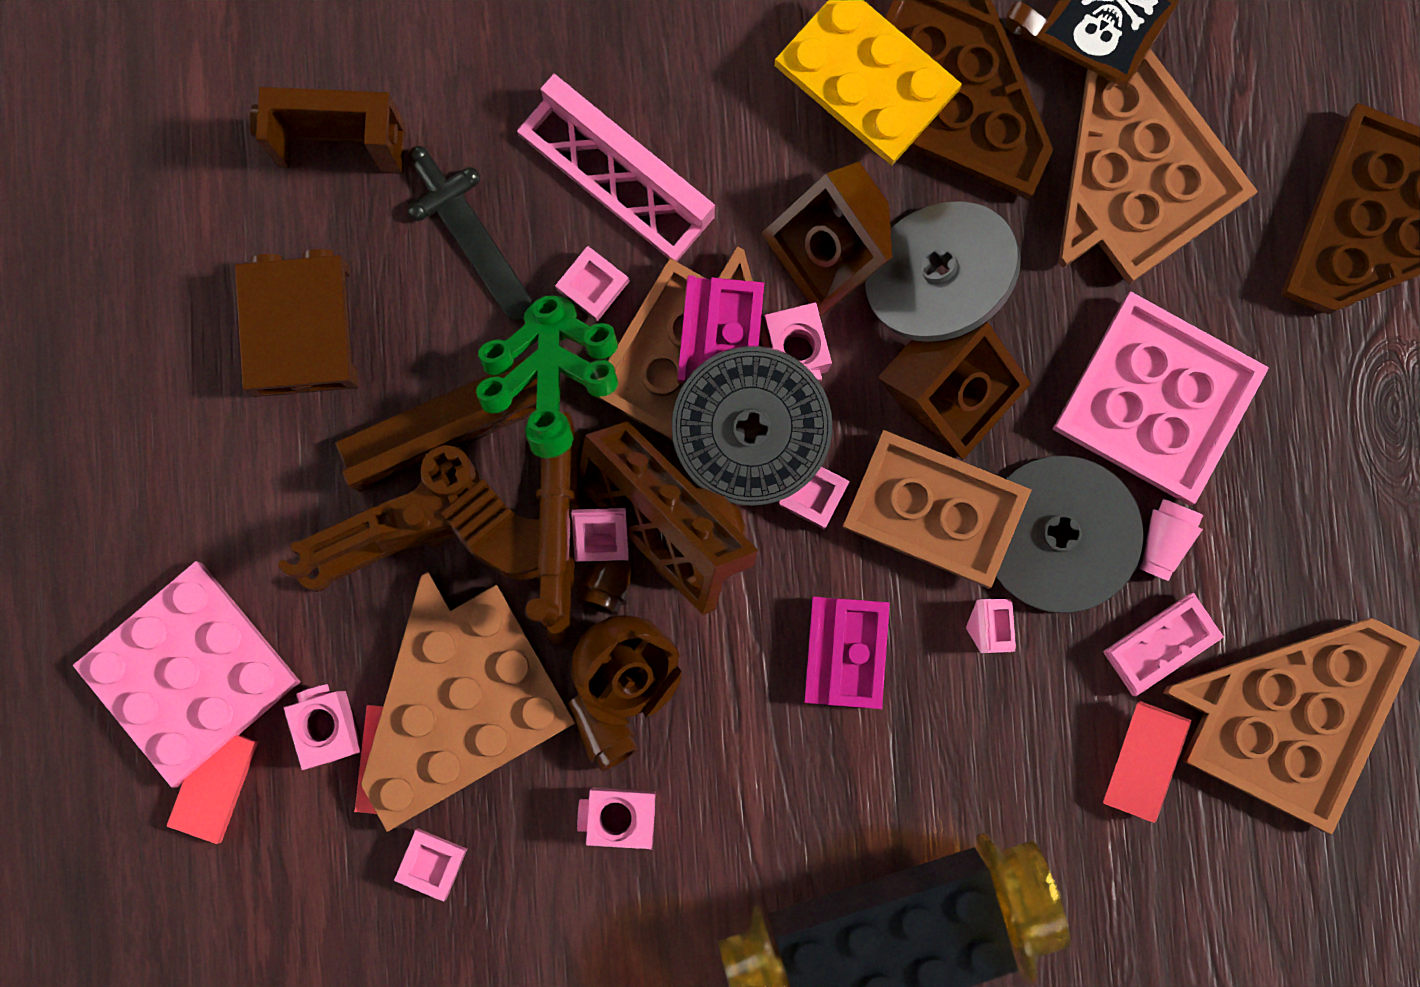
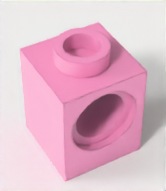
M816 302L766 314L764 316V326L770 348L785 352L783 345L787 340L793 337L804 338L810 343L813 354L800 362L821 382V373L828 372L832 362Z
M328 684L317 686L297 693L299 703L284 707L302 770L361 753L362 744L346 691L330 693ZM321 709L329 712L335 723L332 735L326 740L316 737L311 728L313 716Z
M592 787L589 799L579 800L577 831L587 832L586 845L652 849L656 791ZM610 803H621L629 809L632 820L627 829L614 832L604 826L601 813L603 808Z

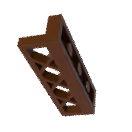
M528 357L515 362L512 368L504 374H488L335 442L346 466L342 473L347 485L361 492L422 465L425 456L439 446L449 445L460 448L529 417L536 411L537 378L512 398V403L506 410L499 413L485 412L476 394V388L483 380L490 377H506Z
M628 421L585 435L578 470V486L600 509L626 508L628 538L702 615L716 610L724 578L753 567L758 549ZM598 468L602 472L606 487L596 477ZM628 499L633 503L637 519L631 512ZM659 531L665 536L670 553L664 547ZM692 565L704 576L702 586L696 580Z

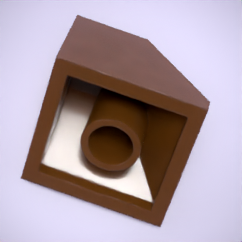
M860 161L826 173L762 232V235L810 304L816 302L820 317L830 311L892 259L889 202Z
M988 322L964 335L948 340L931 342L911 340L878 377L902 409L962 460L966 458L1031 385Z

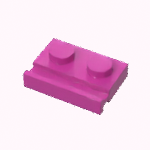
M688 275L677 383L684 384L690 374L700 364L717 353L735 347L759 346L764 282L713 277L712 279Z
M812 597L804 703L882 709L889 602Z

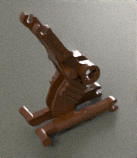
M568 412L562 413L567 417L573 434L571 447L557 457L542 458L541 489L536 491V499H540L539 519L522 518L508 509L487 482L482 479L467 455L457 447L444 445L431 450L423 459L421 465L422 481L414 491L381 503L377 507L365 510L299 542H292L290 549L296 555H300V561L295 565H291L285 560H280L278 562L279 569L289 577L298 579L299 583L312 592H319L329 587L333 581L395 554L400 550L425 544L436 548L441 546L446 539L458 537L476 559L502 575L515 580H528L537 577L538 581H540V599H532L527 604L526 613L530 619L541 621L546 626L547 637L551 643H564L570 628L571 588L575 581L571 513L572 510L581 509V505H577L578 457L583 449V442L579 433L574 432V422ZM456 475L458 482L451 485L449 478ZM313 569H319V575L316 578L311 579L307 576Z

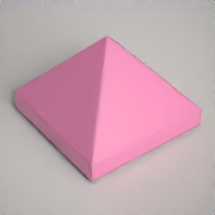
M626 508L572 510L575 562L628 560Z
M981 599L976 601L966 629L980 653L1015 651L1014 616L1011 599Z

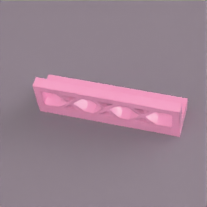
M553 74L541 88L543 101L517 130L518 136L668 259L671 258L677 262L715 218V204L556 74ZM553 111L568 123L570 141L547 143L535 131ZM575 130L587 140L576 141ZM601 150L608 156L609 174L587 176L578 168L577 151ZM571 151L572 163L559 152ZM614 162L626 172L615 173ZM640 182L647 188L649 206L626 208L617 200L616 183ZM610 183L611 195L598 184ZM653 194L666 205L654 206ZM677 213L690 223L691 226L673 246L657 233L655 215ZM650 215L651 227L637 216Z

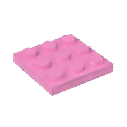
M1130 291L1125 296L1052 430L1191 506L1196 504L1269 367Z
M195 561L73 665L171 787H179L186 777L235 735H240L300 683L296 675L203 563Z

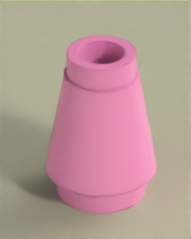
M1163 499L1159 510L1153 509L1142 556L1143 560L1139 569L1169 581L1172 573L1175 572L1203 529L1198 526L1203 515Z

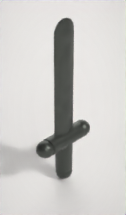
M423 146L412 147L408 154L409 161L413 164L429 192L409 205V217L414 221H423L427 216L429 217L438 212L504 314L512 320H523L526 310L533 304L532 298L463 196V194L479 184L480 174L478 170L473 167H467L451 178L446 179L426 148Z

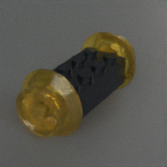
M982 832L977 834L976 837L978 851L973 847L768 913L780 957H775L759 904L753 906L749 931L718 940L730 987H971L1018 971L1028 985L1036 983L1038 958L1069 948L1071 946L1070 932L1058 890L1037 844L1030 840L1001 850L986 833Z

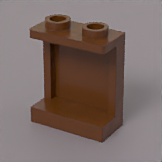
M259 87L258 104H252L249 113L250 133L253 137H256L258 143L278 167L290 168L292 141L295 139L364 142V145L382 173L403 174L405 122L389 92Z
M313 249L304 251L302 253L303 258L282 260V256L278 254H258L250 257V263L234 264L243 390L254 397L359 388L358 369L351 360L345 278L350 276L349 265L341 255H334V251L328 249Z

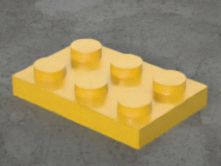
M828 0L777 56L774 65L891 166L957 94L962 85L961 82L864 0Z

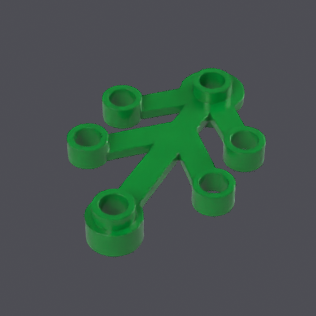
M544 296L536 300L526 310L524 315L525 325L506 341L491 340L485 343L478 352L484 371L489 375H501L512 368L516 357L538 341V349L506 377H490L483 380L477 386L476 394L485 412L499 413L506 410L511 405L512 398L537 378L536 411L528 418L525 434L532 452L542 458L557 457L565 453L573 443V434L568 419L564 414L560 413V372L586 386L588 393L595 397L610 395L618 387V379L612 363L605 360L589 363L561 347V341L568 338L586 347L587 354L594 359L610 357L618 348L613 327L606 323L589 326L576 319L577 314L573 303L569 299L560 296Z

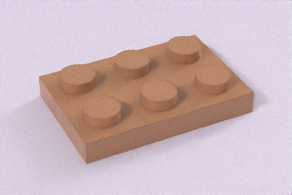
M883 430L847 515L843 529L991 589L1032 489Z

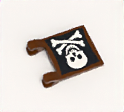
M1059 0L1047 20L1025 3L1015 2L1007 12L1006 19L1008 21L1006 22L1005 30L1015 38L1036 42L1127 88L1177 8L1179 1Z

